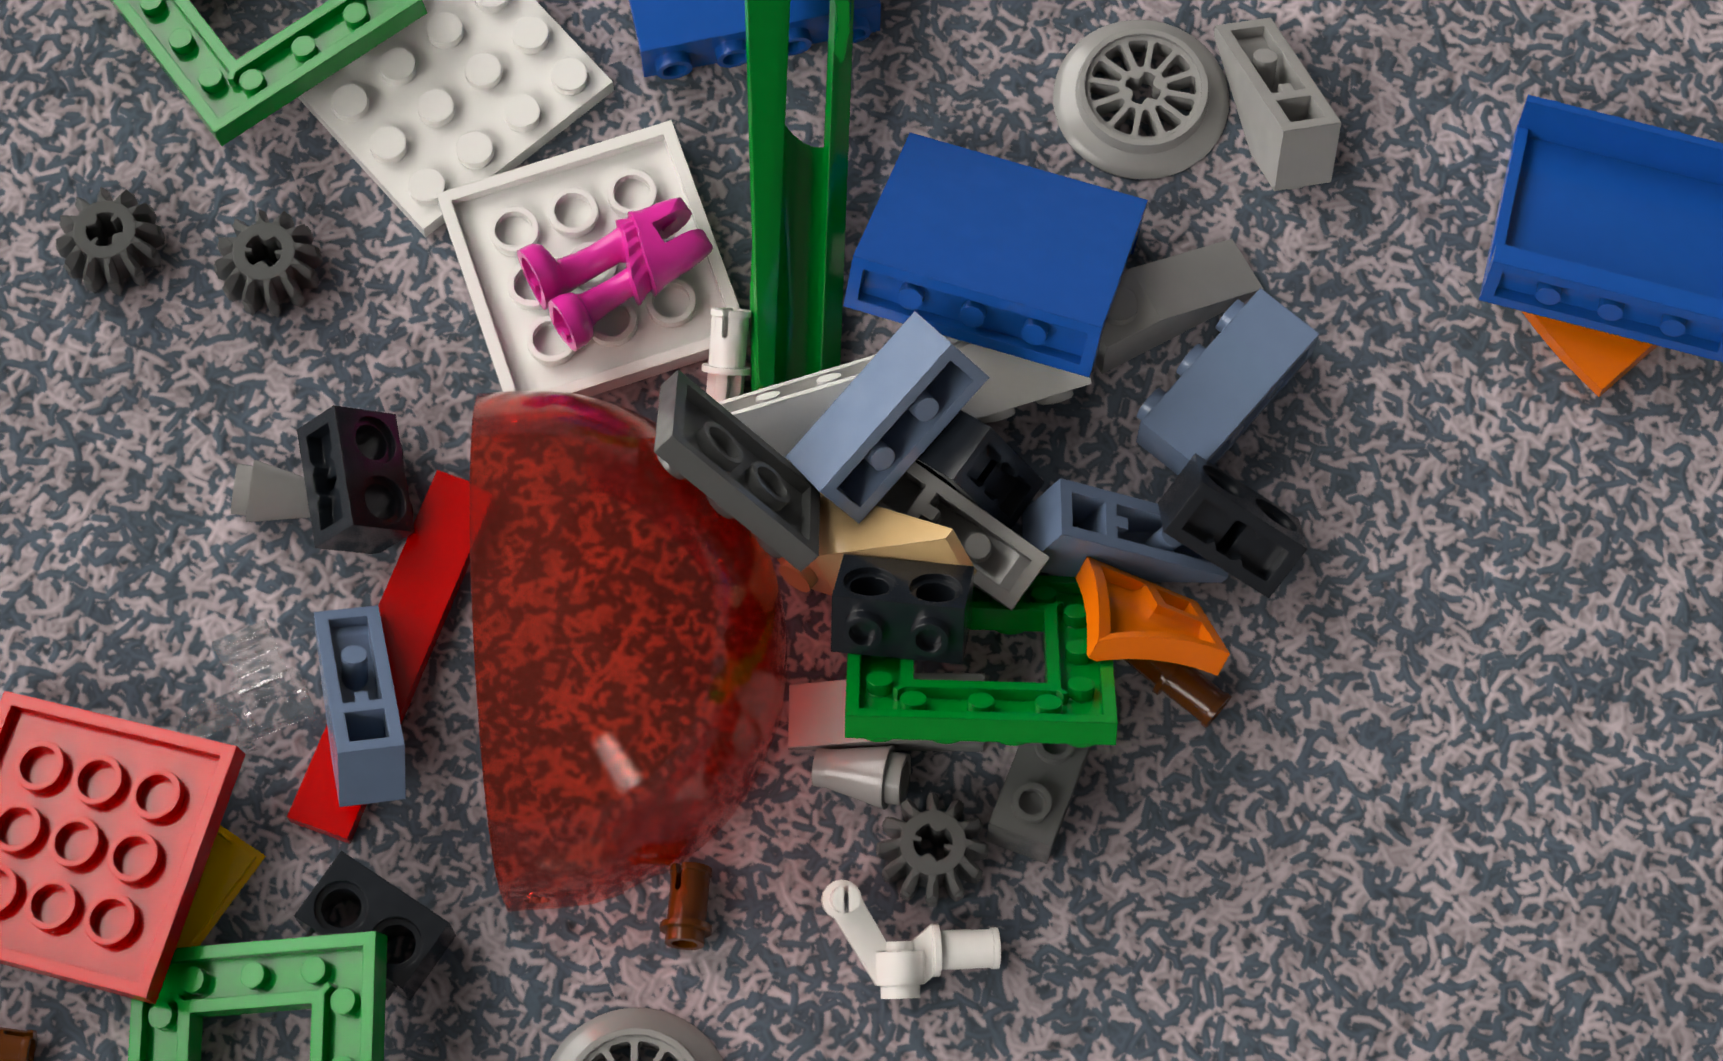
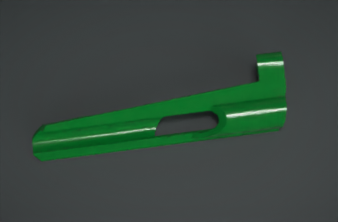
M745 0L752 224L750 283L752 391L839 366L841 362L854 0H830L824 147H813L803 143L785 125L791 0Z

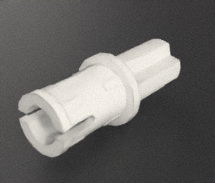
M711 307L708 363H702L701 371L708 373L706 393L717 402L744 394L745 376L751 375V367L746 366L751 310L739 308L737 311H733L732 307Z

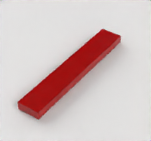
M437 470L415 519V532L408 536L378 605L401 724L498 498L494 489ZM326 725L287 818L291 823L350 844L367 804L339 806Z

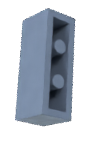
M1261 288L1246 304L1238 299L1226 310L1216 325V329L1220 332L1207 348L1200 343L1195 345L1176 370V373L1181 377L1167 392L1160 387L1157 388L1146 399L1136 415L1141 420L1136 443L1177 475L1181 473L1195 453L1216 465L1313 354L1319 333Z
M914 311L785 457L819 492L857 523H860L990 377Z

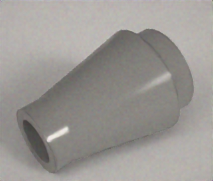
M255 459L253 466L237 464L231 514L246 516V522L310 518L304 477Z
M894 745L845 749L818 748L812 765V785L830 789L886 810L889 804L901 806V803L906 799L909 788L911 757L910 754L896 752Z

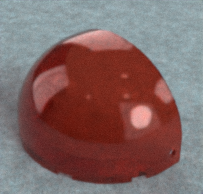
M505 391L478 393L472 419L470 451V564L476 695L483 782L492 856L499 891L507 911L555 909L595 904L622 895L624 891L660 873H666L670 870V866L673 863H682L703 847L728 822L747 796L765 765L767 754L781 722L788 679V641L783 599L772 559L759 545L754 534L735 518L727 519L721 516L710 505L706 494L686 478L677 479L664 469L654 453L656 422L633 410L613 403L564 392Z

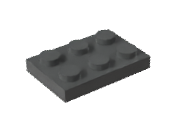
M677 370L660 386L654 453L657 455L659 462L672 476L677 479L686 478L706 494L710 505L721 516L727 519L735 518L750 530L759 545L769 555L778 559L783 557L801 572L819 556L820 492L792 463L685 374Z

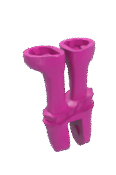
M681 197L658 202L638 211L628 212V218L615 220L617 228L592 245L562 258H554L545 247L539 244H529L517 250L519 263L536 299L544 310L549 308L550 318L556 331L572 350L576 352L589 343L594 336V325L608 313L631 297H634L638 306L642 304L650 291L656 297L667 284L691 270L712 252L713 246L702 229L690 230L667 242L663 241L678 232L691 218L692 213ZM626 263V268L610 279L581 294L571 293L576 288L617 264Z

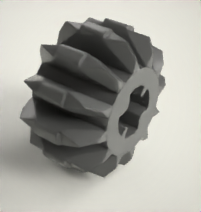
M100 187L97 202L89 204L87 200L76 197L75 206L79 211V215H60L61 221L59 225L65 234L56 239V249L59 255L66 259L64 268L70 278L75 280L83 278L87 290L92 291L94 294L108 282L112 293L121 296L124 289L123 279L131 277L134 283L145 286L146 277L141 267L161 268L162 258L156 248L165 244L164 232L161 226L155 224L157 216L154 209L147 203L138 205L135 195L127 189L114 201L110 192ZM113 236V237H112V244H111V245H108V243H109L108 237Z
M258 208L255 224L247 226L245 222L234 218L232 227L237 237H218L217 247L223 257L215 261L214 270L218 279L225 281L222 289L230 301L235 302L242 299L245 311L252 316L266 302L271 315L278 318L282 310L280 301L288 298L293 305L302 308L305 300L300 288L318 289L320 280L314 269L321 266L323 260L319 248L312 245L314 237L308 226L303 224L294 227L295 224L292 216L287 214L285 210L270 223L266 212ZM268 258L274 265L269 267L262 260Z
M935 793L927 795L926 811L920 812L916 804L910 799L904 800L901 803V812L905 822L895 817H886L882 823V829L892 839L883 840L876 845V856L892 861L882 870L884 881L886 883L896 882L906 876L907 878L902 885L900 897L905 901H910L915 896L919 886L927 888L925 901L926 905L931 908L936 907L938 904L939 888L941 887L945 888L949 897L955 902L963 899L964 889L960 879L978 884L982 878L983 871L973 861L987 858L989 851L987 843L973 840L982 831L983 824L981 820L976 817L959 823L964 810V803L958 799L950 804L946 813L938 811L939 798ZM928 838L934 846L945 843L943 860L936 861L931 854H925L920 857L921 841Z

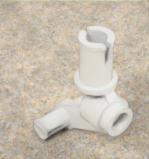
M842 879L832 881L822 892L821 903L823 909L829 916L834 918L875 986H880L881 999L921 998L920 985L927 983L932 977H940L942 970L1000 968L1001 941L998 927L977 930H940L939 924L935 923L930 924L911 941L886 942L863 902L860 890L854 883Z

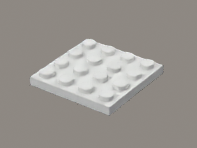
M422 0L427 10L426 15L298 97L425 238L445 223L436 193L513 170L614 91L613 81L536 0Z
M672 120L436 193L512 422L709 359L711 307H732L733 311H737L740 308ZM681 197L692 213L691 218L678 232L663 241L667 242L690 230L702 229L713 246L712 252L691 270L667 284L656 297L650 291L639 306L634 297H631L608 313L594 325V336L589 343L576 352L572 350L556 331L550 318L549 308L544 310L536 299L519 263L517 250L529 244H539L545 247L554 258H562L574 254L608 235L617 228L615 220L628 218V212L638 211L658 202ZM626 263L617 264L576 288L571 293L581 294L624 270ZM749 331L747 346L751 345Z

